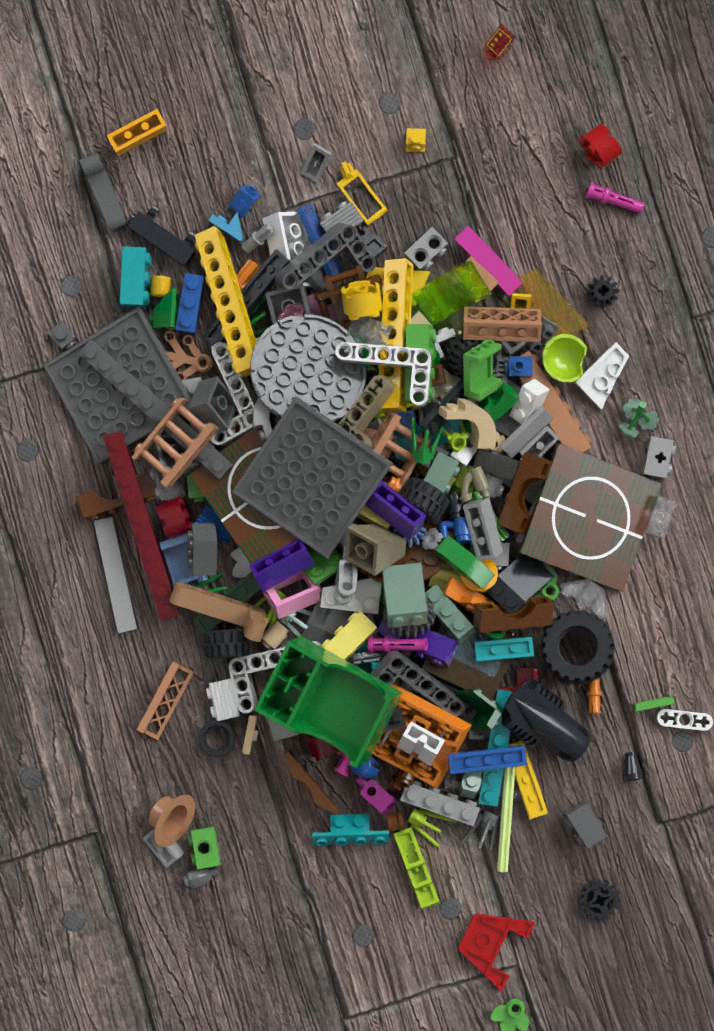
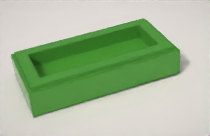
M672 696L634 703L633 707L634 711H642L674 704V699Z

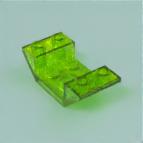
M467 261L436 277L412 293V296L429 323L433 326L445 320L453 312L474 301L476 303L492 293L473 262Z

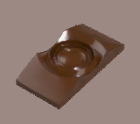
M288 750L284 755L292 778L297 779L313 798L315 804L336 814L339 808Z

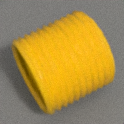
M151 276L150 295L165 297L171 290V278Z

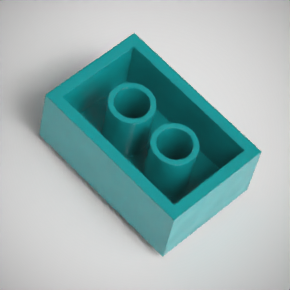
M122 247L120 305L123 309L134 310L137 307H141L142 310H146V305H150V294H148L147 286L151 284V275H149L148 267L152 266V256H150L146 247Z

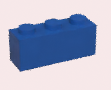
M185 273L176 324L177 333L196 335L205 284L204 276Z

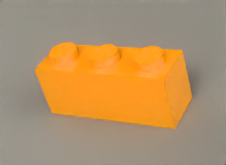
M156 109L108 134L107 137L116 155L120 156L168 129L161 114Z

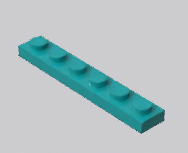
M497 689L495 701L503 710L506 701L513 692ZM502 714L499 717L498 725L490 730L487 749L508 747L510 731L502 725ZM504 768L483 770L478 804L498 806Z

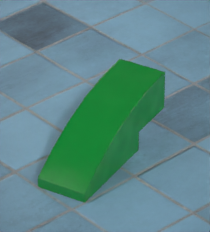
M503 383L493 397L488 395L479 402L478 406L485 410L494 422L504 415L517 402L519 397L515 388ZM466 419L464 422L466 431L471 433V424Z
M448 535L436 549V555L449 563L455 571L482 590L495 576L480 560Z

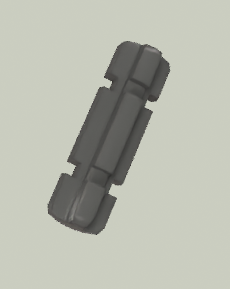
M369 651L362 652L361 655L360 653L352 654L353 665H359L361 662H364V664L380 661L379 659H383L387 653L384 651H375L374 653H369Z

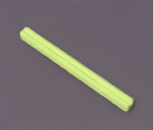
M515 767L504 768L497 870L499 872L508 871Z

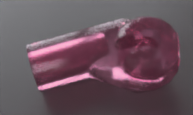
M300 303L287 304L277 319L281 320L285 317L301 315L304 312V307Z

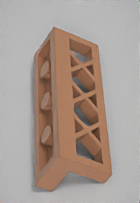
M174 661L172 662L137 731L159 740L194 674L193 671ZM178 669L188 673L186 680L177 683L175 676ZM183 684L181 690H179L178 685ZM176 686L178 691L177 697L168 700L166 694L168 688ZM174 701L172 707H170L169 702ZM167 703L168 714L159 717L157 711L159 705ZM165 718L163 724H161L160 719ZM158 720L160 729L156 735L148 731L147 728L150 722Z

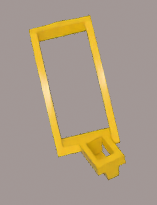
M344 161L340 167L343 179L337 183V186L347 200L353 203L364 219V222L369 226L388 210L369 187L357 169L353 170L351 163L347 164ZM356 177H359L382 208L368 220L343 188Z

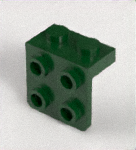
M478 688L457 691L456 696L477 711L471 722L472 726L470 729L473 732L492 730L498 725L499 717L503 710L496 701L485 697L484 693Z

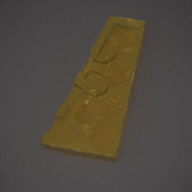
M537 269L519 278L526 293L531 295V301L535 309H541V317L544 316L549 321L558 324V329L554 332L555 335L553 337L560 334L575 335L590 326Z

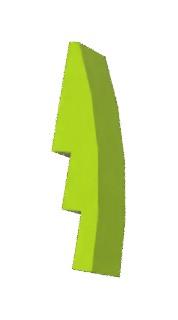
M412 827L394 833L421 909L439 904L440 901Z

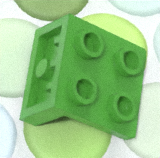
M314 549L308 551L314 565L303 571L315 585L320 584L334 573H337V566L339 560H342V556L336 549H334L328 559Z

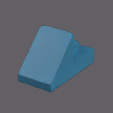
M238 212L229 224H227L228 220L221 215L217 217L215 215L211 216L209 219L210 225L217 227L238 243H243Z

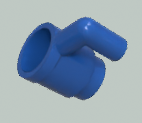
M466 517L440 522L439 528L443 539L448 535L447 529L454 528L456 542L459 544L472 542Z

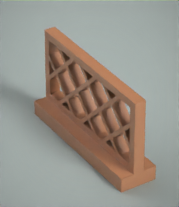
M464 307L463 340L541 342V309Z

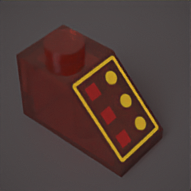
M501 24L486 43L484 48L485 54L491 60L495 59L499 62L514 46L516 36Z

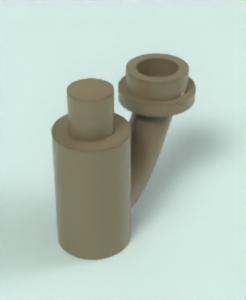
M478 466L469 470L463 479L461 497H458L461 503L472 499V492L468 493L471 481H473L476 491H480L482 498L490 496L487 489L489 484L482 467Z

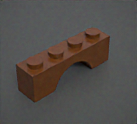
M525 452L520 459L519 469L513 477L511 490L506 495V503L499 514L498 521L499 525L524 534L532 516L525 505V494L534 482L546 480L552 465V461L529 452Z
M151 473L137 476L145 503L154 501V497L158 496ZM95 490L76 496L83 518L89 519V521L99 519L100 514L106 512L107 515L119 512L118 508L125 507L122 497L116 500H108L101 497Z
M547 596L528 598L523 608L512 614L501 613L500 609L493 602L474 603L473 625L480 633L489 634L491 631L507 632L510 629L525 630L527 627L543 628L546 625H553L554 603Z

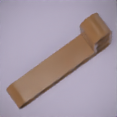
M176 582L169 599L174 605L243 626L244 636L252 641H261L267 625L266 613L262 608L185 583Z

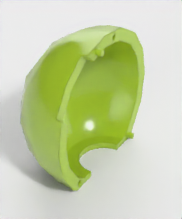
M560 334L553 337L545 345L542 352V363L546 373L552 379L559 382H574L581 379L583 375L582 362L587 352V346L580 338L571 334Z

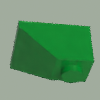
M172 288L154 308L153 314H150L149 323L153 325V330L177 332L179 293L176 288Z

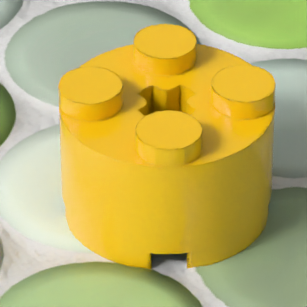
M363 280L349 283V287L346 289L342 287L343 309L350 320L380 315L379 311L382 310L379 283L375 282V285H372L370 281Z

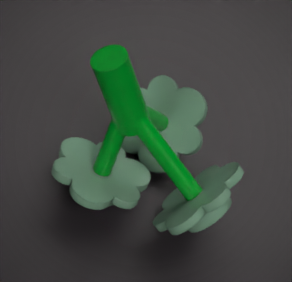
M629 399L622 406V410L625 412V417L631 418L632 422L630 424L623 422L619 424L618 428L626 437L636 438L639 434L634 426L636 421L638 420V424L642 426L641 428L644 431L647 429L654 430L656 423L659 422L657 413L655 411L644 412L647 406L646 402Z

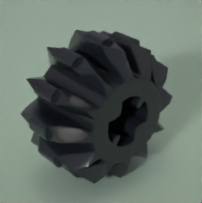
M601 275L600 282L595 277L593 278L594 284H588V287L592 290H588L586 294L593 295L588 300L592 302L595 299V307L598 306L599 302L602 308H605L606 303L612 306V300L616 301L618 299L614 294L619 293V289H613L617 283L613 282L610 284L611 277L604 281V276ZM601 288H605L604 291L607 290L604 296H601L602 293H598Z

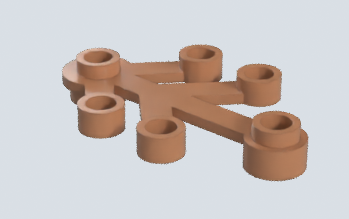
M173 331L165 332V340L171 344L176 352L165 351L169 359L173 360L171 363L174 368L177 369L185 363L192 365L183 372H177L178 375L184 376L183 380H186V378L197 371L205 373L211 369V357L207 354H201L194 343L193 336L185 335L183 337L184 345L189 347L194 357L186 356ZM172 333L174 335L173 339L168 340L166 338L167 334ZM190 337L192 343L186 344L185 339ZM205 360L207 362L206 366L201 367L199 365L200 361Z

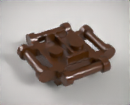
M361 265L339 274L324 276L328 290L314 294L322 317L330 320L325 299L331 298L337 318L335 322L345 329L346 327L371 320L369 323L346 329L352 335L372 329L374 331L380 329L377 317L365 316L360 317L358 320H350L349 316L344 313L341 289L342 287L348 288V284L352 282L339 285L336 288L332 284L358 276L359 281L367 280L373 285L377 282L380 285L381 301L383 304L380 275L375 274L365 278Z

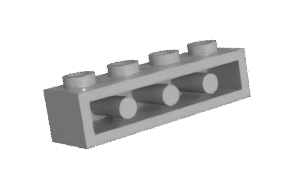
M414 780L413 785H410L409 788L404 787L400 801L474 826L480 810L476 806L477 802L469 799H466L465 802L458 800V795L449 792L447 795L441 794L440 789L432 786L427 789L422 787V783Z

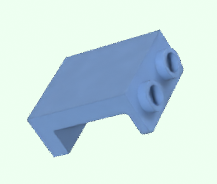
M188 534L160 542L173 585L176 582L190 585L189 582L197 580V583L209 580L208 576H193L192 568H189V559L187 557V550L189 548Z

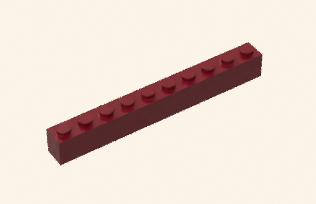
M123 430L104 435L103 439L160 620L164 621L180 615L178 606L169 601L173 591Z

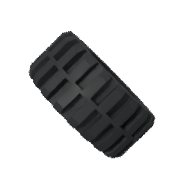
M570 610V612L559 614L557 618H553V625L546 626L541 638V654L547 669L554 677L567 684H588L599 679L609 669L613 660L615 644L610 628H608L603 619L585 610ZM584 630L594 638L596 652L588 663L572 665L562 658L559 650L560 641L569 631Z

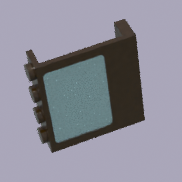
M457 607V609L473 625L474 615L469 616L467 614H464V610ZM441 624L438 634L455 640ZM473 625L474 633L460 645L458 644L459 647L449 667L446 665H442V667L435 665L429 658H426L421 667L438 681L457 690L478 688L484 693L485 697L493 700L511 659L476 662L473 643L490 640L486 637V634L480 633ZM507 631L502 640L514 639L517 635Z

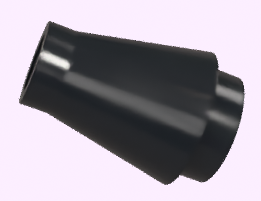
M636 752L625 753L623 776L626 777V781L640 780L643 773Z

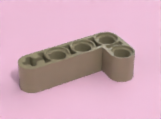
M382 375L375 376L338 424L345 430L349 428L350 434L360 441L363 440V443L371 448L373 446L372 440L363 431L393 393L395 387L393 381ZM373 397V401L369 405V400ZM361 413L360 419L357 420V416Z

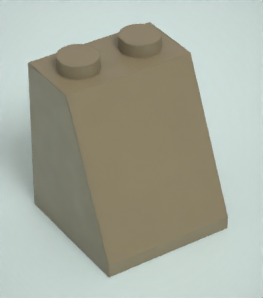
M366 524L347 527L345 559L374 576L405 556L406 540L382 526Z

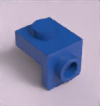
M245 184L238 190L228 206L235 212H238L240 216L245 217L261 195L253 186Z

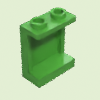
M485 340L463 354L464 396L480 401L498 390L503 384V379L493 376V354L501 349V344L495 343L493 340Z

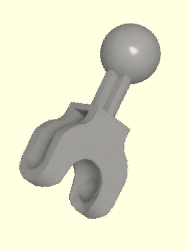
M347 532L340 541L343 545L342 560H339L334 590L335 601L342 605L348 604L351 601L357 585V565L345 559Z

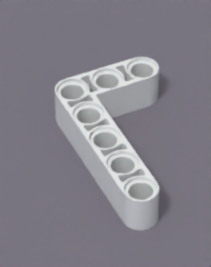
M218 342L213 346L212 354L240 415L231 420L228 430L217 432L211 438L214 444L227 447L253 429L252 414L257 398L247 377H242L234 371L229 373V367L233 363L232 357L228 354L227 349L225 355L221 356L222 349L226 348L228 344ZM241 381V387L237 390L236 385ZM249 398V404L245 407L244 401ZM240 424V431L236 433V426ZM224 433V439L220 442L219 437Z
M347 342L338 344L335 352L338 359L342 362L412 368L410 400L416 407L426 405L429 395L432 361L429 351L421 348ZM342 348L350 349L347 357L340 356ZM363 349L369 351V356L365 359L359 357V352ZM381 351H387L389 353V356L386 360H380L378 358V355ZM402 352L408 354V359L405 362L398 360V355ZM420 354L428 356V360L425 363L417 361V357ZM419 373L426 375V380L422 383H418L415 380L416 375ZM416 393L424 394L422 402L414 401Z
M312 641V642H314L315 644H317V645H319V646L322 645V644H321L320 642H318V641ZM285 647L231 660L229 672L236 704L240 712H253L258 703L251 673L276 667L277 664L272 661V655L277 653L281 657ZM256 657L261 659V666L259 668L253 663ZM237 661L241 662L243 665V669L241 672L237 671L235 668V664ZM241 680H244L247 683V689L245 691L241 690L239 687ZM245 699L251 701L250 709L244 707Z

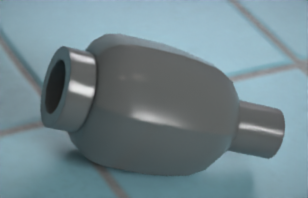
M216 867L209 870L207 868L194 869L187 872L186 876L182 878L186 888L194 889L207 884L211 877L218 875Z

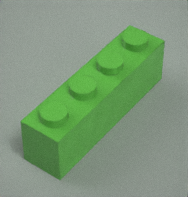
M406 324V347L426 349L431 355V360H435L433 341L436 339V331L433 329V326L430 324ZM420 354L417 357L419 363H425L428 360V356L425 354ZM432 361L429 395L426 404H431V399H434L435 394L434 387H432V379L435 378V369L432 368ZM405 367L404 401L412 404L410 400L412 368ZM419 373L416 375L415 380L418 383H422L426 380V375ZM416 393L414 395V401L422 402L424 400V394Z

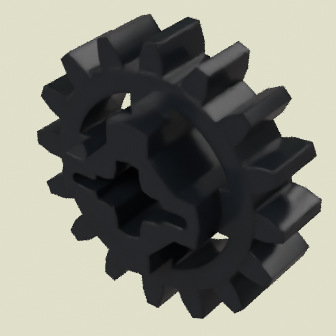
M598 878L597 883L590 880L591 885L584 884L586 890H580L583 897L578 898V900L583 902V904L579 907L580 909H586L584 914L588 915L590 913V919L592 920L595 916H597L598 921H601L603 916L606 920H609L608 914L615 916L614 908H620L616 905V902L621 901L620 898H616L619 891H613L615 885L608 886V880H605L604 883H602L600 878ZM599 887H604L608 889L609 892L603 893L600 891ZM592 890V896L587 900V896ZM598 895L605 897L602 900V904L595 902ZM612 900L610 908L607 909L608 902ZM597 907L601 913L594 912L590 908Z

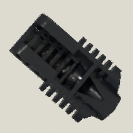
M535 679L517 687L505 703L502 712V725L531 747L541 743L564 761L572 762L586 752L591 740L590 732L563 711L565 702Z

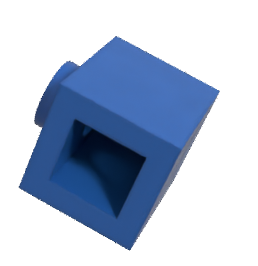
M509 356L504 366L505 373H508V378H531L533 376L532 356Z

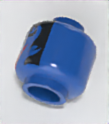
M371 755L368 762L357 768L351 766V770L355 775L370 780L377 775L380 765L377 758Z

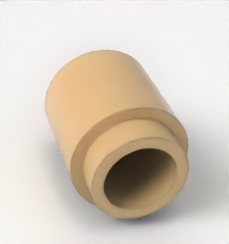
M277 621L263 634V641L261 643L269 650L272 647L276 649L287 637L288 630Z

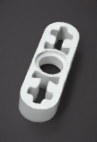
M662 709L656 715L657 722L661 726L706 731L713 725L712 717L706 713ZM667 712L668 716L674 717V713H677L675 718L676 725H673V720H667L664 723L660 716ZM683 714H687L690 718V722L687 725H681L679 722V718ZM693 715H696L695 719L702 720L703 716H705L709 723L705 724L704 727L700 723H695V727H692L694 722Z

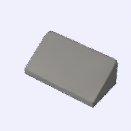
M153 829L142 839L165 868L178 860L184 852L176 842L167 847L159 846L155 841V829Z

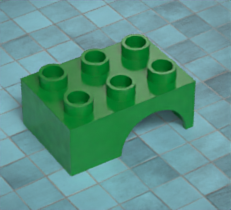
M300 636L288 641L254 711L293 733L309 734L330 743L350 759L349 765L357 768L369 761L403 692L305 637Z

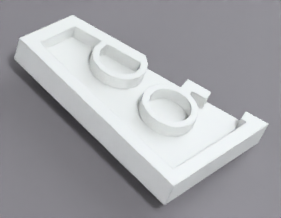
M614 342L583 373L582 378L574 382L600 410H602L608 395L611 393L612 387L629 355L617 342Z

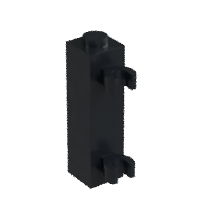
M154 205L149 209L147 215L140 211L137 214L133 213L128 220V228L186 268L196 254L195 249L191 247L196 240V234L190 231L184 241L174 236L153 221L160 212Z

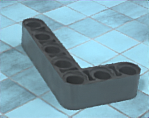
M338 223L276 274L275 281L280 287L289 290L294 289L342 249L353 266L361 265L364 272L373 271L376 267V260L354 226ZM344 229L347 230V233H346L345 236H343V231H344ZM332 240V246L329 248L328 244ZM356 244V250L353 252V246ZM318 252V257L314 260V255ZM366 259V265L363 267V261ZM301 264H303V265H304V268H303V270L300 272V271H299V268H300ZM289 276V281L285 284V278Z
M397 650L388 652L371 672V675L378 679L382 674H387L385 679L380 680L389 685H392L400 677L440 708L454 716H459L464 711V704L456 696L455 692ZM400 659L397 664H392L393 660ZM409 670H414L413 674L406 675ZM429 681L427 685L421 686L422 682ZM443 691L441 696L436 697L438 692ZM458 702L455 707H450L452 703Z

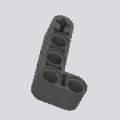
M95 153L79 160L110 232L127 225V220L98 154Z

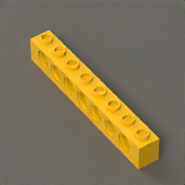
M213 226L195 235V247L201 255L200 263L207 275L205 280L212 291L210 296L217 308L216 316L222 324L221 332L228 344L226 346L227 352L232 357V369L236 374L247 377L251 375V356L257 342L223 232ZM240 334V338L236 340L237 335ZM246 351L245 356L241 358L242 353Z
M406 258L385 260V267L382 270L384 285L381 289L383 304L381 310L382 322L380 323L381 340L379 345L406 347V324H411L413 263ZM381 351L380 360H386L389 353ZM402 352L398 355V360L405 362L406 353ZM378 365L379 375L392 380L395 386L393 393L381 407L380 411L385 414L388 411L393 413L406 412L407 402L404 401L405 367Z

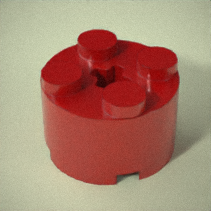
M602 123L578 139L579 144L587 151L585 153L586 158L590 163L594 161L600 170L618 158L622 153L618 141L615 137H611L608 134L610 130Z

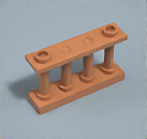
M186 398L175 399L170 405V411L143 444H138L133 451L134 455L132 458L134 460H140L143 457L162 474L163 480L160 483L166 488H171L219 430V427L214 423L203 424L184 407L188 401ZM178 412L199 430L200 434L196 439H191L172 422ZM166 427L187 445L188 449L184 454H179L160 437ZM154 442L175 460L176 464L172 469H167L147 451Z
M388 411L372 439V449L381 454L383 449L387 447L406 459L401 469L392 465L388 470L397 476L396 479H401L399 483L402 485L397 492L399 494L417 462H414L415 457L412 456L413 449L409 452L390 441L393 431H398L411 440L412 434L410 429L400 424L401 417ZM422 433L421 435L416 434L417 450L418 447H423L424 438ZM430 439L428 440L427 448L431 443Z

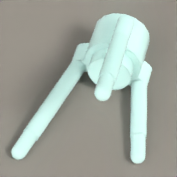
M305 609L298 611L309 616L312 614V612ZM296 612L281 618L280 621L297 637L302 635L289 622L294 621L304 629L308 628L307 625L296 618Z

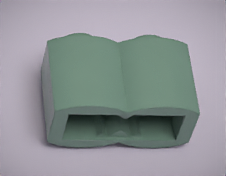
M483 770L463 773L459 786L460 796L471 799L475 798L481 786Z

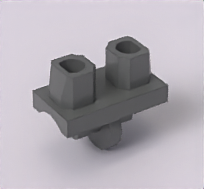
M544 316L541 317V342H526L524 344L536 353L542 351L543 345L547 340L553 338L554 332L558 329V324L549 321Z

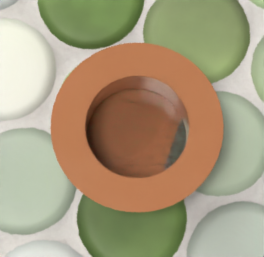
M181 795L175 799L169 796L163 797L152 808L149 815V824L155 829V841L159 846L167 847L174 844L187 831L195 813V801L190 795Z

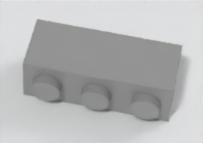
M489 497L472 499L463 505L476 558L480 561L495 559L503 553Z

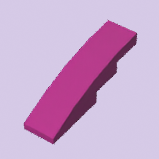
M466 226L454 238L469 257L472 256L499 282L498 286L507 296H510L522 284L510 268L469 226Z

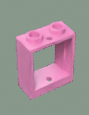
M301 571L264 591L263 595L278 619L321 601L319 593L322 591L319 584L315 585L306 573ZM304 579L309 589L281 600L275 591Z

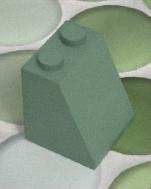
M421 563L393 565L382 571L383 592L388 628L427 624V606Z

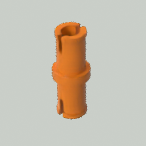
M600 678L588 683L586 696H588L589 714L601 713L600 696H602V692H600Z

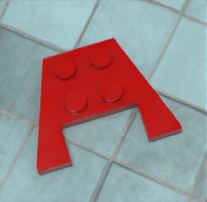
M474 913L458 949L502 991L510 975L493 967L492 964L509 930L528 939L535 922Z

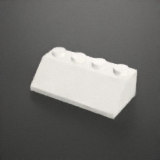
M277 212L263 218L264 225L270 224L274 228L273 234L267 238L270 255L275 249H278L292 261L303 252L304 244L310 238L297 212ZM301 264V266H300V268H299V271H300V272H301V271L303 270V268H304V265H303V264ZM289 276L285 278V284L288 283ZM308 279L302 282L305 289L312 288ZM277 285V290L283 289V287Z

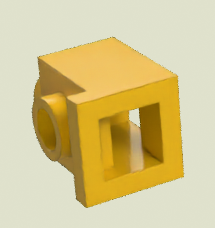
M407 128L406 152H425L426 129Z

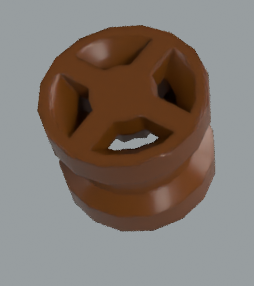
M402 811L394 815L386 814L389 833L398 829L404 831Z

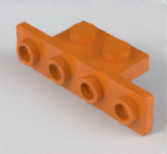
M454 577L449 578L444 591V595L473 613L474 603L493 602L479 592L469 589ZM493 602L500 609L501 613H509L502 606Z

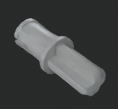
M266 224L259 231L253 232L252 236L242 243L243 250L251 253L258 245H263L264 240L273 234V226Z

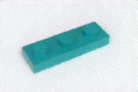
M532 637L473 643L476 662L534 657Z

